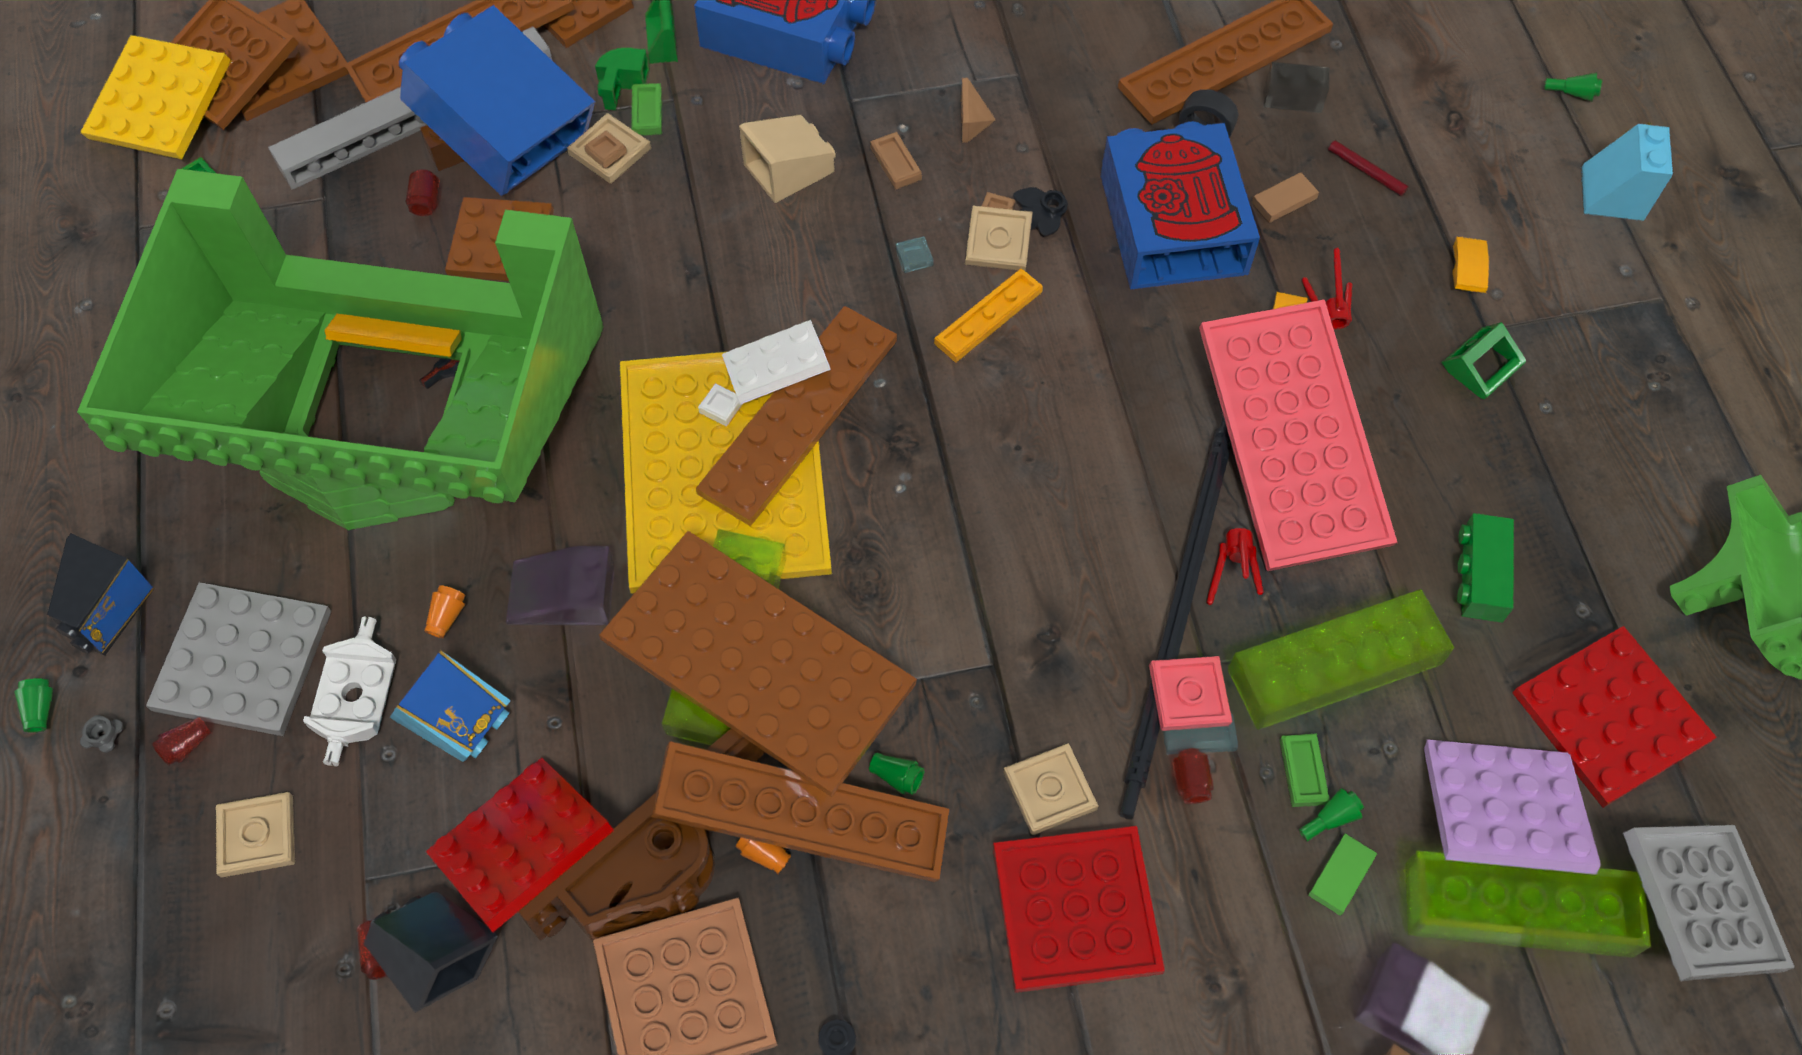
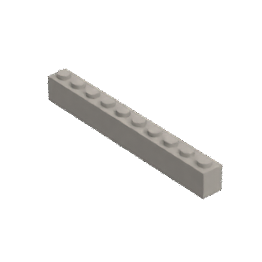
M534 27L522 31L552 60L549 47ZM401 87L268 148L278 168L293 190L420 131V127L427 124L400 100Z

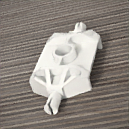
M366 616L362 617L358 636L355 638L327 645L323 648L326 661L310 717L304 716L303 722L315 733L327 739L328 747L323 763L332 766V763L334 766L339 765L343 746H348V743L369 740L378 734L396 658L391 652L372 640L374 627L377 622L372 617H368V620ZM361 688L362 695L359 699L353 702L345 700L346 694L351 689Z

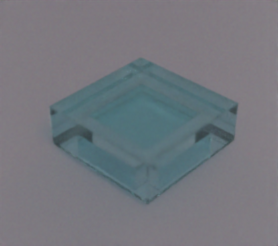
M924 236L895 243V250L904 273L933 266V257Z

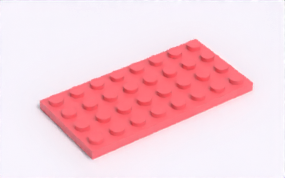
M1325 299L1202 322L1199 330L1266 570L1272 571L1394 546L1397 543V539Z

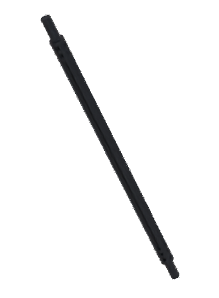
M1224 416L1222 417L1220 428L1216 429L1156 661L1178 659L1232 447ZM1152 679L1124 780L1127 787L1119 815L1129 820L1134 818L1141 788L1146 786L1160 730Z

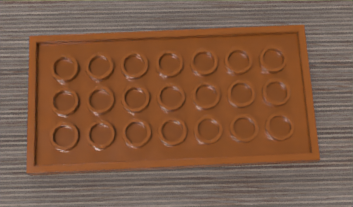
M689 531L685 533L599 634L601 641L831 797L916 685L915 677Z

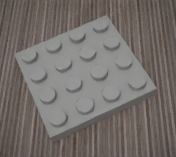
M199 582L146 707L154 712L284 736L330 617L331 610L326 605Z
M1735 825L1633 828L1623 833L1629 847V853L1635 862L1643 883V889L1649 898L1657 919V925L1663 934L1671 955L1672 964L1677 970L1680 981L1778 973L1795 968Z

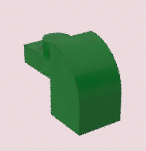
M617 48L608 51L599 58L595 68L599 82L598 95L603 99L604 108L616 110L622 89L632 90V85L646 84L650 70L646 49Z

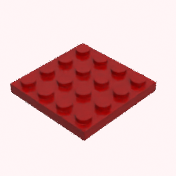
M1624 626L1520 685L1513 691V695L1557 751L1568 753L1571 756L1575 774L1602 808L1717 738Z
M541 757L534 764L528 766L522 774L506 787L498 790L480 808L470 813L464 821L448 834L440 837L426 853L490 930L494 932L614 830L609 822Z
M1137 826L993 843L1015 993L1161 975L1165 972Z

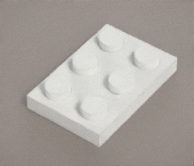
M811 320L722 354L740 405L831 370Z

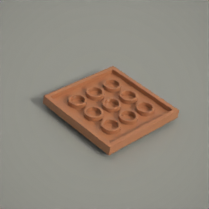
M739 897L593 940L618 1055H750L777 1046Z

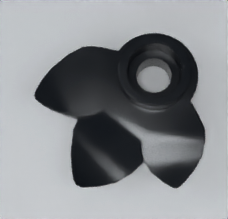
M1036 187L1024 188L1013 193L1014 199L1022 207L1020 211L1032 212L1030 230L1038 228L1040 234L1046 237L1059 229L1061 217L1066 213L1068 202L1063 193L1058 190L1043 192Z

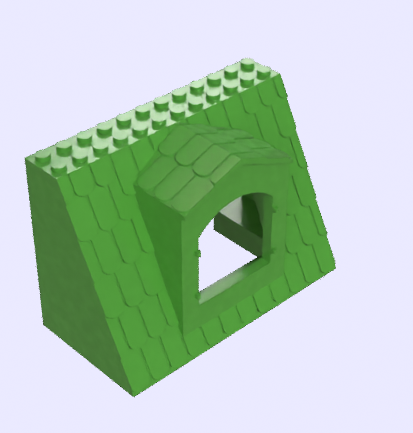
M177 169L77 413L88 424L89 429L94 431L104 442V446L113 451L125 452L126 449L135 450L153 457L164 454L174 456L183 461L201 459L219 466H226L230 463L242 465L250 470H260L261 477L274 488L308 505L307 507L311 511L347 530L395 522L398 521V518L442 511L454 505V497L461 499L468 498V496L480 497L492 503H502L503 501L516 502L541 454V449L572 393V388L588 362L589 355L600 338L604 326L572 218L505 210L495 241L510 282L504 283L286 255L243 177ZM338 313L461 330V341L452 356L447 357L332 341L326 339L325 329ZM339 345L460 360L443 417L429 437L424 452L308 437L311 426L314 425L316 420L315 414L330 370L334 367Z

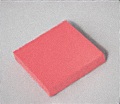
M1219 656L1151 661L1149 668L1161 731L1229 726L1232 723Z

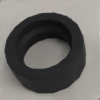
M1201 89L1193 92L1186 99L1180 112L1179 124L1198 122L1202 125H1211L1195 114V111H1206L1214 114L1225 123L1230 138L1239 116L1234 102L1223 93L1211 89Z

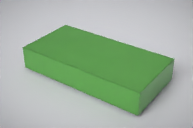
M661 83L632 85V130L639 135L662 134Z
M1317 734L1282 736L1280 738V746L1292 807L1326 805L1330 799Z
M1344 834L1308 896L1341 916L1378 853L1349 835Z

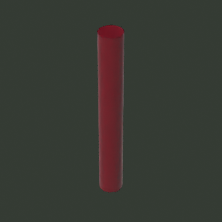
M1334 140L1328 148L1329 151L1400 196H1403L1407 191L1408 185L1338 141Z

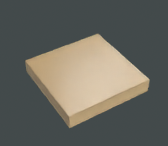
M608 113L567 147L568 154L610 184L651 149L650 141ZM607 130L626 146L627 153L604 169L585 153L584 146Z
M973 206L965 264L1011 270L1022 268L1025 271L1032 212Z
M1069 743L1004 768V775L1031 835L1098 809L1095 797Z
M290 792L216 805V872L218 876L222 878L295 864L293 795Z

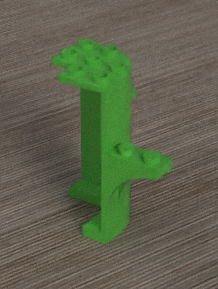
M1758 475L1727 486L1732 522L1730 533L1724 546L1703 569L1683 581L1670 585V592L1672 598L1685 615L1745 598L1750 636L1754 643L1775 668L1785 675L1802 680V512L1788 516L1762 475Z

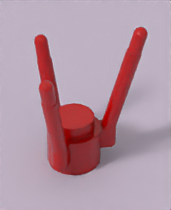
M1339 248L1334 249L1336 297L1326 301L1334 330L1345 328L1352 321V283L1346 284L1344 300ZM1303 277L1302 283L1311 302L1319 301L1308 279Z
M1244 528L1231 529L1226 534V543L1219 545V557L1206 601L1208 605L1213 604L1227 556H1229L1231 561L1241 563L1242 576L1245 579L1249 578L1250 561L1257 594L1262 595L1264 593L1256 558V547L1253 546V533L1250 530Z

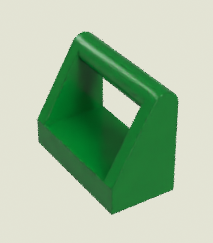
M653 0L645 13L649 63L678 61L672 1Z
M1500 322L1480 328L1448 356L1442 364L1449 374L1481 399H1486L1526 363V359L1504 324ZM1492 347L1506 358L1508 362L1484 382L1473 363Z

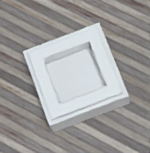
M715 383L698 406L700 414L727 427L742 404L740 405L736 393Z

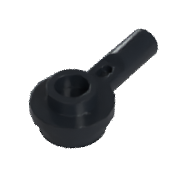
M836 1019L823 1025L818 1036V1043L822 1054L849 1055L852 1053L856 1044V1035L849 1023Z

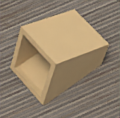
M802 115L747 122L739 125L744 166L775 203L834 172V158L836 155L833 147L829 142L825 143L822 140L814 124H809Z

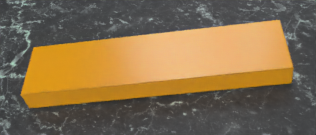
M1022 268L1019 269L934 338V344L955 363L958 362L1040 295L1043 291V285Z
M338 313L325 329L326 339L332 341L447 357L452 356L461 341V330Z

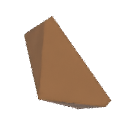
M962 78V142H969L996 120L968 78Z

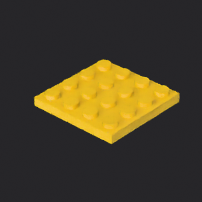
M130 35L80 133L87 139L182 159L231 60L224 53Z

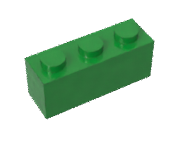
M1473 513L1467 524H1463L1459 531L1458 541L1459 544H1463V554L1459 558L1458 573L1463 574L1462 583L1458 589L1457 602L1462 604V617L1503 623L1513 610L1514 519Z

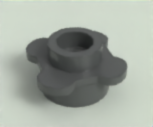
M96 715L85 723L82 729L83 736L80 739V744L86 749L95 747L99 748L103 753L110 752L115 747L114 740L117 734L123 730V724L118 719L109 721L106 717ZM104 731V735L100 737L99 734Z

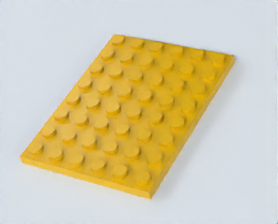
M726 352L620 361L628 581L631 594L639 589L687 531L693 533L765 581L832 574L819 441L751 527L697 495L696 487L774 393L772 392L743 403L727 427L700 414L698 406L715 383L735 393L722 356Z

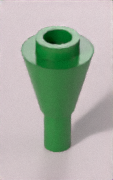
M1597 73L1568 77L1566 79L1546 78L1544 90L1564 91V93L1592 102L1594 96L1600 95L1602 79H1597Z
M1340 788L1318 813L1317 818L1300 828L1299 832L1308 842L1324 830H1330L1362 819L1361 810L1364 809V806L1353 791L1347 793L1344 789Z

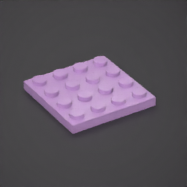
M1427 740L1424 752L1445 860L1597 874L1601 863L1571 756L1568 753Z

